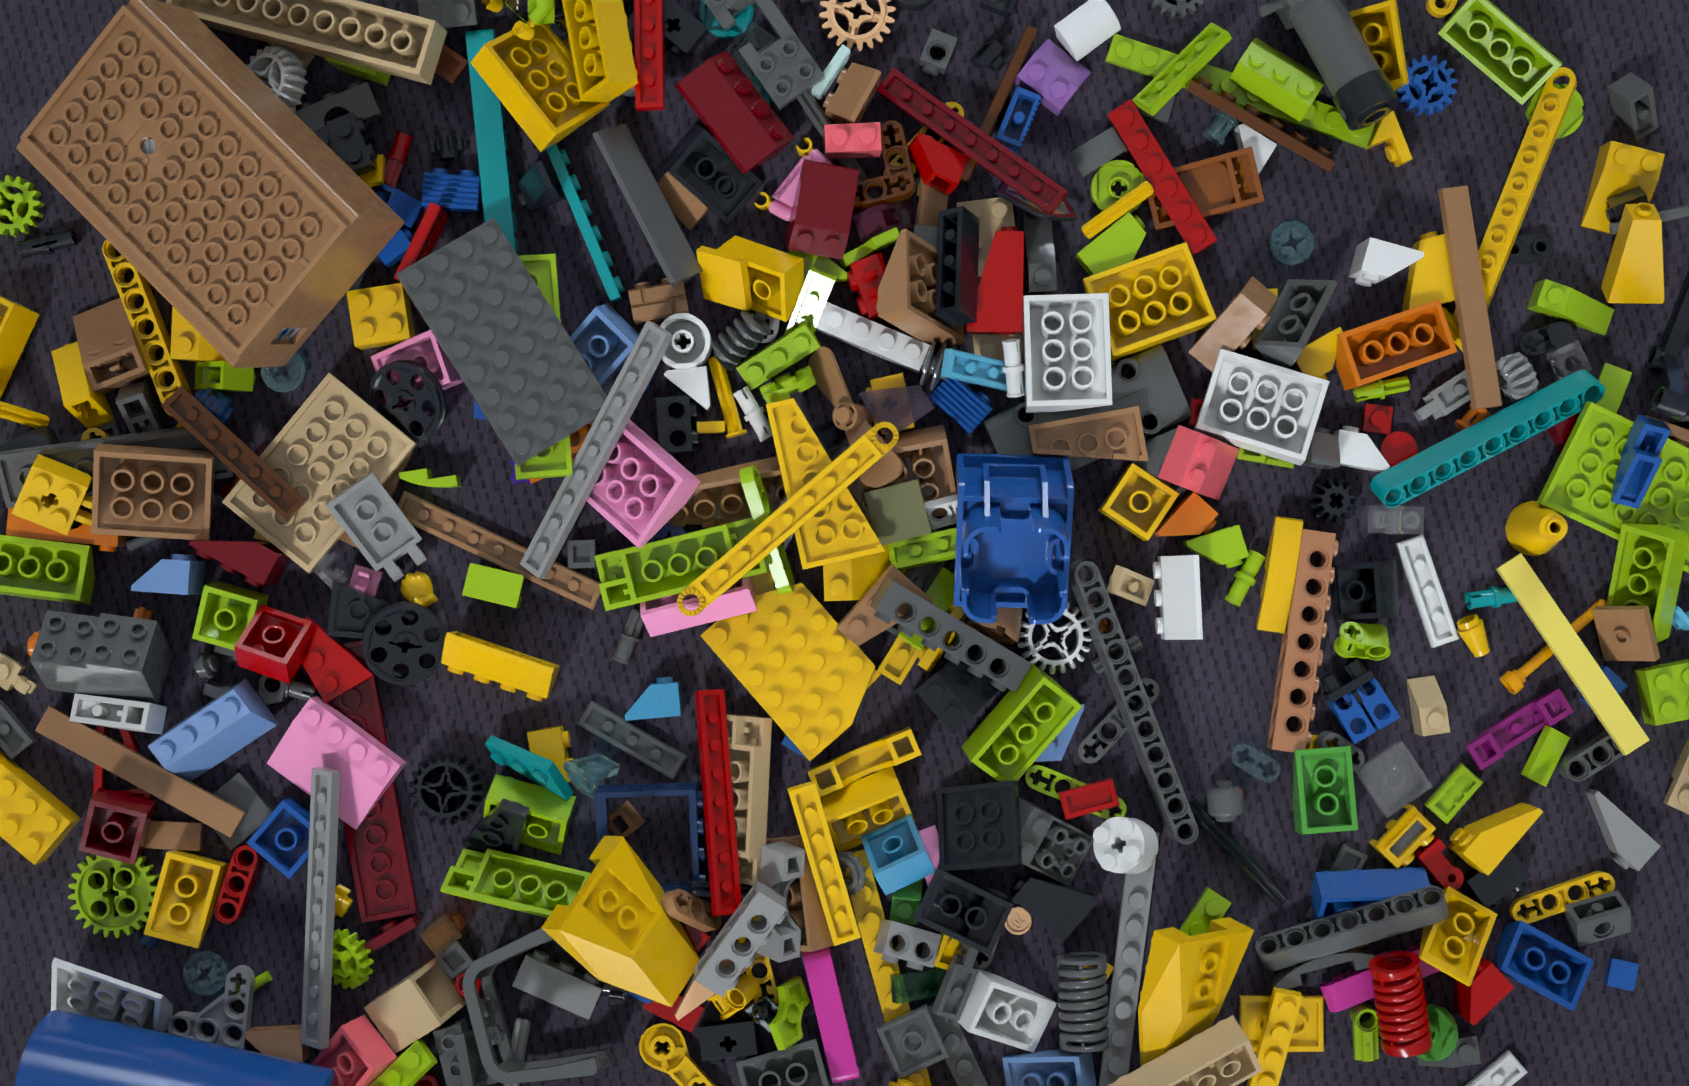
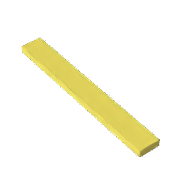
M1522 553L1496 568L1622 754L1628 755L1648 742L1649 738Z

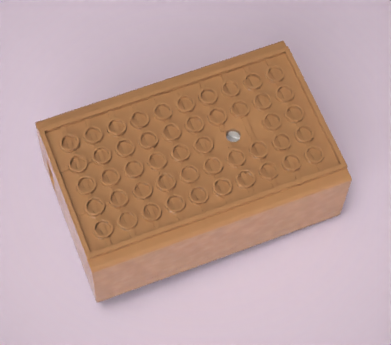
M130 0L127 5H123L20 136L21 141L16 147L234 368L284 366L404 224V221L191 10L157 0Z

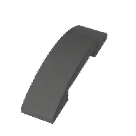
M1351 948L1283 968L1269 981L1270 987L1272 989L1273 987L1282 989L1303 985L1300 974L1348 961L1350 966L1356 971L1369 968L1368 963L1370 959L1377 954L1368 950Z

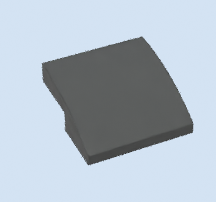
M473 1029L454 1035L463 1086H485L498 1083L485 1071ZM492 1045L495 1059L500 1064L503 1062L498 1045Z

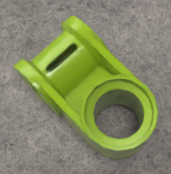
M1345 622L1341 625L1339 629L1340 637L1335 640L1333 646L1335 652L1344 658H1363L1376 661L1387 658L1391 652L1388 629L1383 624Z

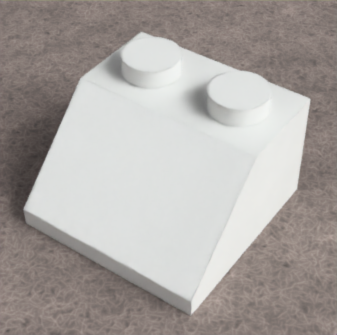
M1370 237L1357 245L1348 277L1355 278L1356 284L1371 287L1372 283L1376 284L1422 259L1424 252Z

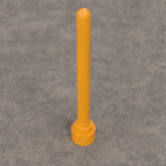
M1599 599L1570 625L1574 631L1578 633L1594 619L1592 609L1596 606H1606L1607 601ZM1546 645L1518 670L1507 671L1499 679L1508 691L1515 695L1524 687L1525 678L1554 653Z

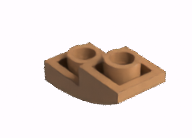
M919 175L916 193L919 196L915 224L938 227L939 211L947 210L948 195L924 184Z

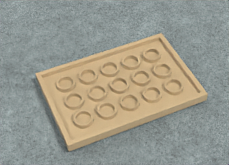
M328 373L260 455L264 462L308 502L289 521H286L244 481L240 480L222 503L306 572L312 573L345 533V530L326 507L325 503L371 471L380 483L384 485L415 448L417 443L332 373Z

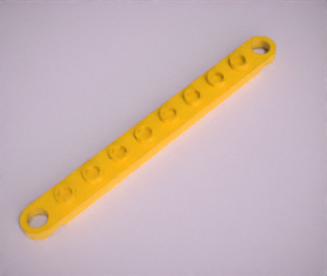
M1566 67L1558 68L1546 80L1478 251L1487 310L1570 105L1572 95L1577 87V78L1574 72ZM1564 75L1570 78L1567 87L1563 89L1555 88L1554 84L1557 77L1559 78V76ZM1455 308L1453 317L1458 322L1457 311Z
M880 422L872 427L686 587L677 598L679 610L684 615L696 616L706 609L890 451L899 440V432L896 426L890 422ZM883 427L889 428L893 433V439L888 444H881L876 438L878 430ZM695 594L699 598L697 609L689 610L685 607L684 598L686 595Z

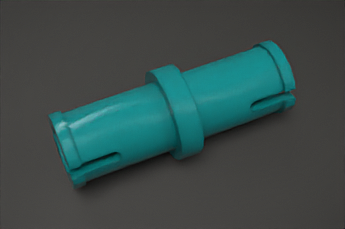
M1490 586L1488 590L1465 593V603H1470L1467 605L1469 610L1487 606L1498 608L1501 604L1518 602L1508 586L1501 588Z

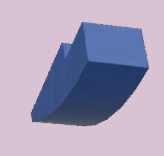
M1638 414L1618 465L1611 495L1612 502L1636 509L1639 508L1662 462L1659 454L1671 432L1664 421Z

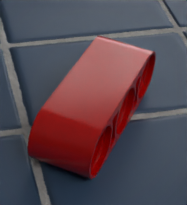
M248 844L240 846L233 853L220 890L214 914L221 923H232L243 916L264 857ZM245 850L253 853V863H249L244 859L243 854ZM236 876L243 878L245 882L244 889L236 887L234 882ZM227 902L235 906V915L227 913L225 909Z

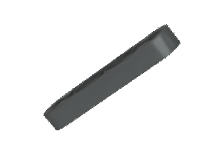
M1141 678L1144 685L1152 684L1153 686L1151 688L1153 694L1150 697L1148 696L1150 704H1152L1159 696V685L1150 678ZM1131 698L1129 699L1128 703L1133 704L1135 708L1137 702ZM1117 703L1079 742L1077 754L1085 763L1092 764L1100 760L1127 731ZM1105 723H1113L1116 727V733L1111 738H1104L1101 734V727ZM1096 733L1097 737L1107 744L1104 748H1102L1101 744H1098L1094 749L1096 755L1094 757L1088 755L1085 758L1083 756L1085 753L1083 747L1086 744L1092 746L1096 742L1092 738Z

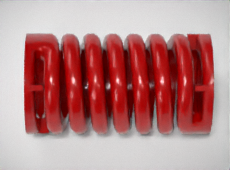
M1389 951L1374 956L1370 959L1368 965L1370 976L1372 977L1371 984L1374 988L1373 996L1375 997L1377 1022L1380 1027L1379 1034L1382 1037V1050L1386 1054L1395 1057H1413L1427 1052L1431 1049L1433 1042L1429 1027L1428 1010L1426 1008L1425 991L1423 989L1424 984L1421 978L1422 971L1419 967L1420 959L1416 954L1407 951ZM1391 959H1403V961H1390V960H1391Z

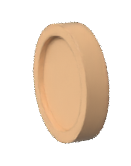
M1013 907L1005 922L1006 929L1015 935L1026 933L1031 927V915L1022 907Z

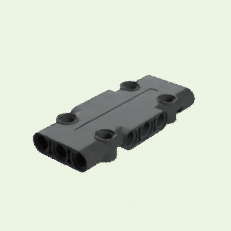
M1159 344L1111 365L1112 405L1058 412L1032 413L1030 422L1023 423L1018 418V411L1021 408H1026V403L1023 402L982 420V423L995 454L1042 455L1032 454L1027 427L1029 425L1139 406L1141 421L1145 415L1153 417L1155 421V426L1152 430H1147L1143 427L1145 438L1190 419L1192 414L1162 345ZM1122 365H1129L1133 369L1131 379H1125L1121 376L1120 368ZM1067 456L1071 471L1100 459Z

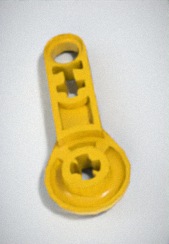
M667 1023L654 1024L646 1029L639 1043L640 1055L645 1063L654 1069L669 1074L679 1086H695L694 1082L698 1084L704 1082V1086H716L689 1056L685 1038L679 1029ZM667 1041L669 1043L667 1045L668 1051L660 1050L658 1052L656 1050L658 1046L656 1042L665 1043Z

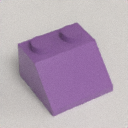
M1047 39L1019 72L1014 83L1023 89L1040 95L1042 98L1040 103L1058 116L1091 74V71L1051 40Z

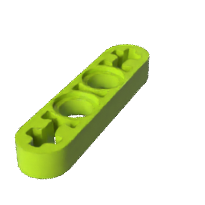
M1039 764L1031 765L1024 774L1025 782L1029 787L1058 800L1060 798L1059 794L1055 791V784L1059 780H1067L1070 784V789L1086 785L1084 782ZM1039 769L1042 770L1041 775L1047 779H1050V774L1055 775L1050 782L1049 791L1044 789L1047 784L1042 781L1033 784L1030 773H1036ZM1118 797L1120 805L1118 807L1121 809L1119 813L1115 812L1113 816H1109L1110 811L1105 809L1092 814L1108 820L1113 817H1124L1127 808L1124 801Z

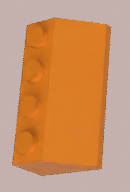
M1438 299L1337 334L1336 367L1344 390L1346 391L1456 353L1457 349L1440 300Z

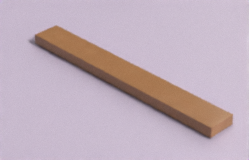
M1468 186L1442 188L1438 190L1471 407L1472 410L1502 406Z
M403 492L398 507L413 526L513 573L523 575L524 578L594 610L601 595L600 582L573 569H569L556 561L553 563L546 579H539L520 565L528 548L412 493Z
M48 706L35 730L36 732L230 838L234 836L247 812L180 775L164 769L158 763L85 723L69 721L70 715L53 706Z

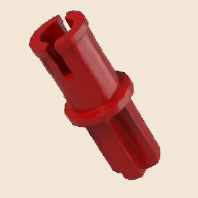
M397 131L390 154H386L388 160L385 165L384 184L396 187L402 168L408 163L405 160L414 139L412 136Z

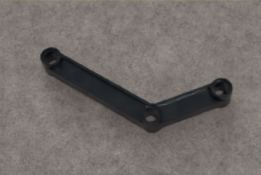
M1689 269L1660 344L1650 349L1648 354L1651 356L1649 361L1644 364L1645 368L1651 370L1655 391L1651 409L1677 420H1681L1689 409V396L1684 394L1679 371L1683 356L1678 354L1689 327Z

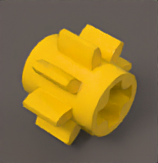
M341 884L335 888L334 918L336 915L343 918L353 903V899L348 897L351 890Z

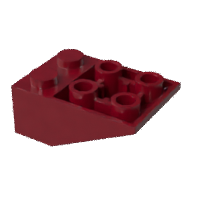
M190 541L189 545L196 548L195 553L207 560L213 558L220 561L219 566L234 574L239 572L246 575L244 580L257 587H260V585L267 587V585L277 584L291 559L269 542Z

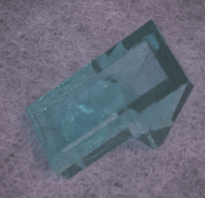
M597 753L564 762L563 768L572 786L594 799V792L597 790L600 780L617 775L620 765L606 756Z

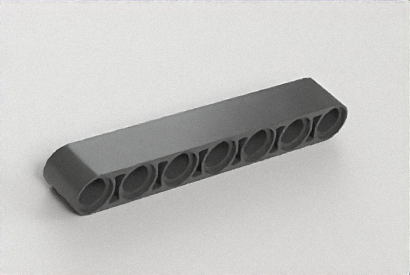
M1433 885L1266 934L1257 940L1255 949L1263 966L1267 970L1276 971L1439 923L1448 917L1449 907L1441 888Z

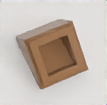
M628 800L610 814V829L616 836H623L624 838L645 822ZM618 815L629 826L623 833L612 822Z

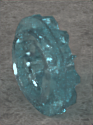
M1286 221L1275 228L1270 238L1272 254L1278 261L1287 265H1297L1304 262L1310 257L1315 247L1314 235L1307 225L1298 221ZM1289 235H1292L1294 239L1303 238L1296 245V251L1293 250L1292 246L1282 247L1289 240Z
M295 353L284 365H292L288 370L291 379L284 375L276 376L280 371L279 367H261L263 381L269 388L277 392L287 393L298 389V386L305 380L304 376L307 369L303 358L298 353Z
M200 951L189 957L183 966L182 979L185 980L187 989L192 990L196 995L209 996L218 992L225 985L228 974L227 965L218 954L211 951ZM211 966L213 967L208 974L210 980L207 978L200 979L199 981L196 980L201 973L199 967L203 970Z

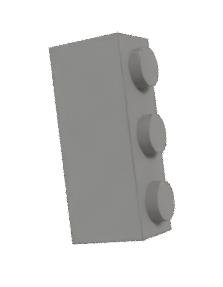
M535 950L534 953L529 951L512 986L589 1020L603 990L604 983H601L590 972H586L583 975L574 971L576 967L568 962L560 961L558 964L549 960L550 955L543 951Z

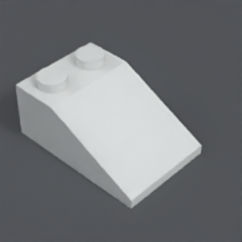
M978 969L979 972L960 1020L957 1022L970 1033L1034 1053L1057 1003L999 975Z

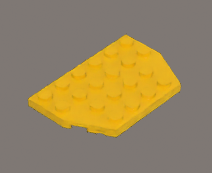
M803 583L792 585L794 592L780 595L777 590L755 595L757 611L718 620L700 636L811 762L853 724L876 666L854 642L837 629L838 623Z

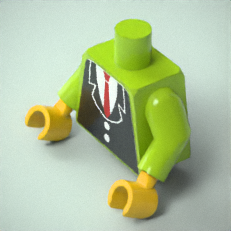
M481 0L483 4L487 5L486 9L492 12H499L503 8V0ZM505 0V4L526 22L517 21L512 28V33L523 40H531L533 38L535 25L554 23V0Z

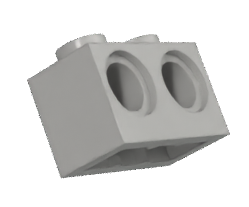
M882 919L873 952L882 954L881 960L897 964L898 959L907 961L906 967L922 971L923 966L934 967L942 935ZM896 935L898 944L895 949H892L890 942ZM921 943L923 950L921 955L917 956L916 946Z

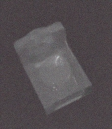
M339 551L328 552L314 570L331 589L333 579L349 586L346 582L348 579L347 575L338 567L332 568L343 556Z

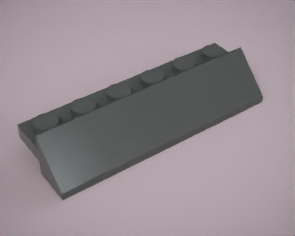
M626 123L593 133L592 135L669 283L674 287L682 282L689 284L696 280L695 275L703 270Z

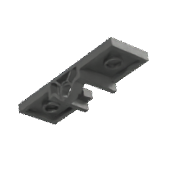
M703 0L725 32L736 25L734 17L754 3L761 14L763 13L778 37L758 51L749 42L739 49V53L779 110L825 79V75L772 0Z

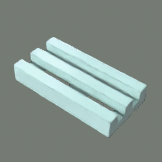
M842 44L824 70L825 79L811 89V94L817 100L823 98L849 60L851 52L845 45Z

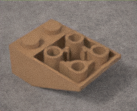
M121 298L73 316L83 367L93 392L106 394L151 376Z

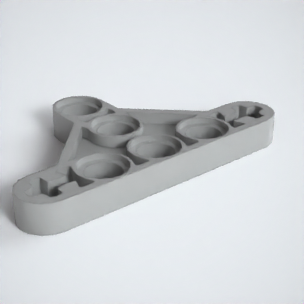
M239 965L232 969L226 977L225 993L199 1013L180 1011L173 1015L166 1025L168 1033L248 1050L249 1041L245 1039V1032L251 1026L255 985L253 970L246 965ZM241 973V977L246 979V981L240 986V992H235L239 989L240 981L235 979V977ZM232 1000H241L245 1007L244 1012H235L231 1006ZM181 1018L186 1021L188 1025L186 1032L176 1029V1019ZM204 1022L211 1023L214 1026V1035L208 1036L203 1033L202 1024ZM231 1026H236L241 1030V1039L236 1040L230 1037L229 1028Z

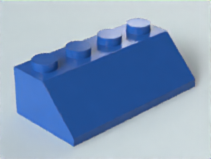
M1425 867L1378 868L1373 870L1352 869L1349 871L1325 870L1315 872L1311 886L1312 921L1430 886Z

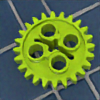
M93 854L86 856L88 863L81 862L77 865L82 872L76 871L71 875L77 882L68 884L69 888L75 890V893L69 895L68 899L76 900V904L70 907V909H79L80 911L75 919H86L83 928L94 925L93 934H97L103 929L105 938L111 936L112 932H114L116 938H119L123 935V931L128 936L134 933V928L137 930L144 927L142 921L147 922L148 912H150L157 884H154L153 881L159 877V874H150L154 864L145 866L146 856L139 858L135 865ZM112 867L115 869V873H114V874H113V872L111 871V868H112ZM124 870L131 873V883H127L123 879ZM97 873L104 877L103 886L98 885L95 880ZM113 888V890L118 891L119 895L111 894L110 889ZM127 898L134 901V911L126 907L125 902ZM99 901L106 904V914L98 909Z

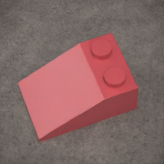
M1178 425L1158 478L1219 501L1240 449Z
M364 1014L342 1025L330 1039L329 1047L322 1049L311 1064L335 1069L331 1086H370L398 1057Z

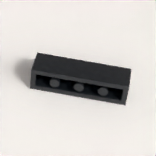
M964 206L939 211L935 316L952 327L977 322L980 218Z

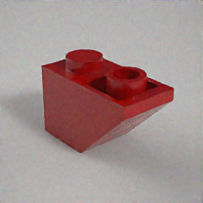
M919 132L910 143L908 150L924 184L949 196L959 184L969 157L960 153L955 148L936 141L932 136Z

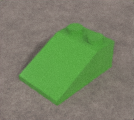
M1351 746L1294 750L1293 811L1295 832L1315 834L1358 830Z

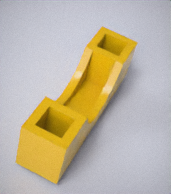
M909 726L808 768L807 772L810 780L815 781L819 797L873 772L896 766L922 754Z

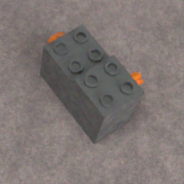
M144 607L135 608L133 617L101 613L100 617L47 610L40 631L34 632L29 637L27 643V652L31 657L30 661L45 687L49 690L147 702L157 705L172 660V652L158 621L150 620L152 611L146 610Z

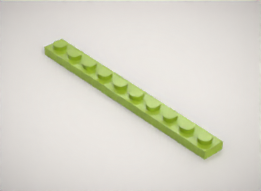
M1114 34L1105 62L1155 78L1178 54ZM1206 64L1193 77L1196 80L1199 76L1213 84L1211 89L1220 94L1222 90L1231 93L1237 97L1235 102L1243 107L1246 104H1250L1260 110L1261 114L1362 148L1368 147L1375 123L1360 130H1349L1337 107L1314 100L1300 122L1229 80L1232 72Z

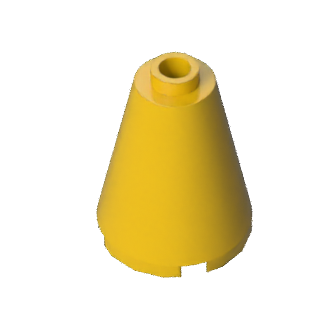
M1537 501L1524 502L1515 507L1509 514L1505 526L1507 540L1511 546L1518 552L1529 556H1538L1550 551L1564 538L1568 529L1566 520L1559 513L1537 503Z

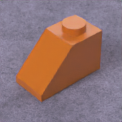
M1190 492L1153 534L1157 537L1200 535L1202 532L1207 534L1216 525L1217 522L1214 519L1218 513L1195 492Z

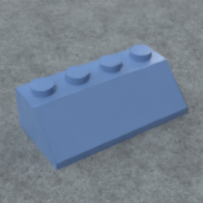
M245 678L164 732L149 744L148 748L164 769L193 781L277 726L279 722Z

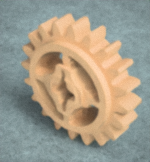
M838 0L821 1L820 6L826 8L827 11L821 12L819 17L828 19L822 25V29H832L828 34V39L838 36V47L845 41L847 42V48L850 50L853 44H857L858 51L861 52L863 43H866L870 49H873V39L882 43L883 39L880 33L890 34L891 32L885 24H893L895 19L888 16L889 13H893L896 10L893 6H887V3H890L892 0H876L880 12L873 11L867 5L866 0H852L840 3ZM856 6H861V11L865 15H860L859 19H854L853 13L849 12L850 9L855 10ZM834 13L841 14L848 20V32L838 25ZM863 23H877L868 33L857 35Z

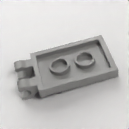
M372 471L325 503L326 507L376 572L384 567L392 580L396 582L404 575L395 561L407 552L417 566L427 560L416 544L422 540V537Z

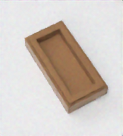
M151 820L144 848L201 851L204 823Z

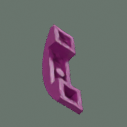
M1556 688L1496 722L1475 737L1465 747L1479 770H1483L1504 757L1503 753L1543 729L1545 725L1552 726L1574 711L1560 688Z

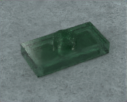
M933 967L923 969L922 971L914 970L890 974L892 1002L898 1004L937 997L945 977L944 969Z

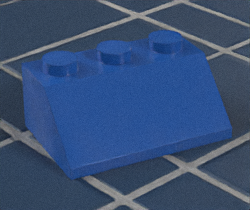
M1522 920L1506 924L1496 948L1497 964L1500 972L1566 1009L1575 1011L1594 960Z

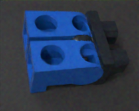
M1353 659L1342 666L1349 677L1347 681L1341 683L1335 672L1329 673L1320 680L1326 692L1323 696L1339 722L1346 739L1352 744H1356L1375 733V729L1380 730L1401 717L1375 679L1372 671L1365 670L1364 666L1357 659Z

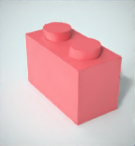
M880 122L824 125L825 158L880 157L882 151Z

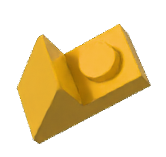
M1392 111L1377 122L1368 147L1365 150L1386 142V156L1390 162H1394L1395 167L1406 164L1413 158L1395 113Z

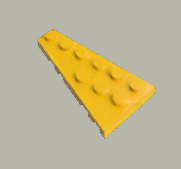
M794 398L766 404L787 500L832 463ZM848 487L794 532L803 570L885 552L884 547Z

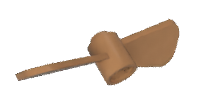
M822 346L810 357L808 366L811 367L817 386L835 407L832 415L835 426L845 430L851 446L872 428V413L868 407L853 403L832 350ZM877 433L876 438L878 442H880L881 444H887L884 441V439ZM891 449L860 475V480L868 487L884 486L902 474L904 468L903 461Z

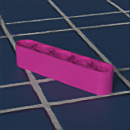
M1421 942L1410 946L1407 952H1412L1419 957ZM1391 959L1390 961H1403V959ZM1420 959L1421 978L1440 971ZM1369 968L1353 973L1348 971L1333 977L1331 982L1326 983L1324 981L1319 985L1330 1012H1339L1374 998V988L1371 984L1372 977L1370 976Z
M830 947L813 952L802 951V956L831 1080L835 1084L860 1078V1074L856 1064L852 1039H850L846 1014L843 1009L836 971L830 954L831 950Z

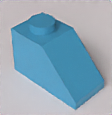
M673 677L656 678L657 683H652L625 714V721L681 716L680 681L673 682Z

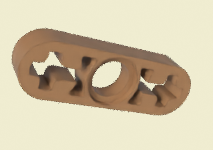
M682 889L664 893L662 905L668 916L703 932L720 928L722 917L721 915L712 916L711 903Z

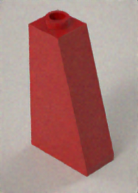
M1003 226L1001 231L995 232L978 286L977 322L966 325V334L1021 335L1023 332L1024 231H1018V227Z

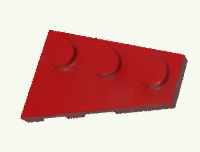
M311 617L304 618L312 621L313 626L302 665L325 703L332 701L375 675L369 668H366L350 651H347L335 641L334 637L327 636V631Z

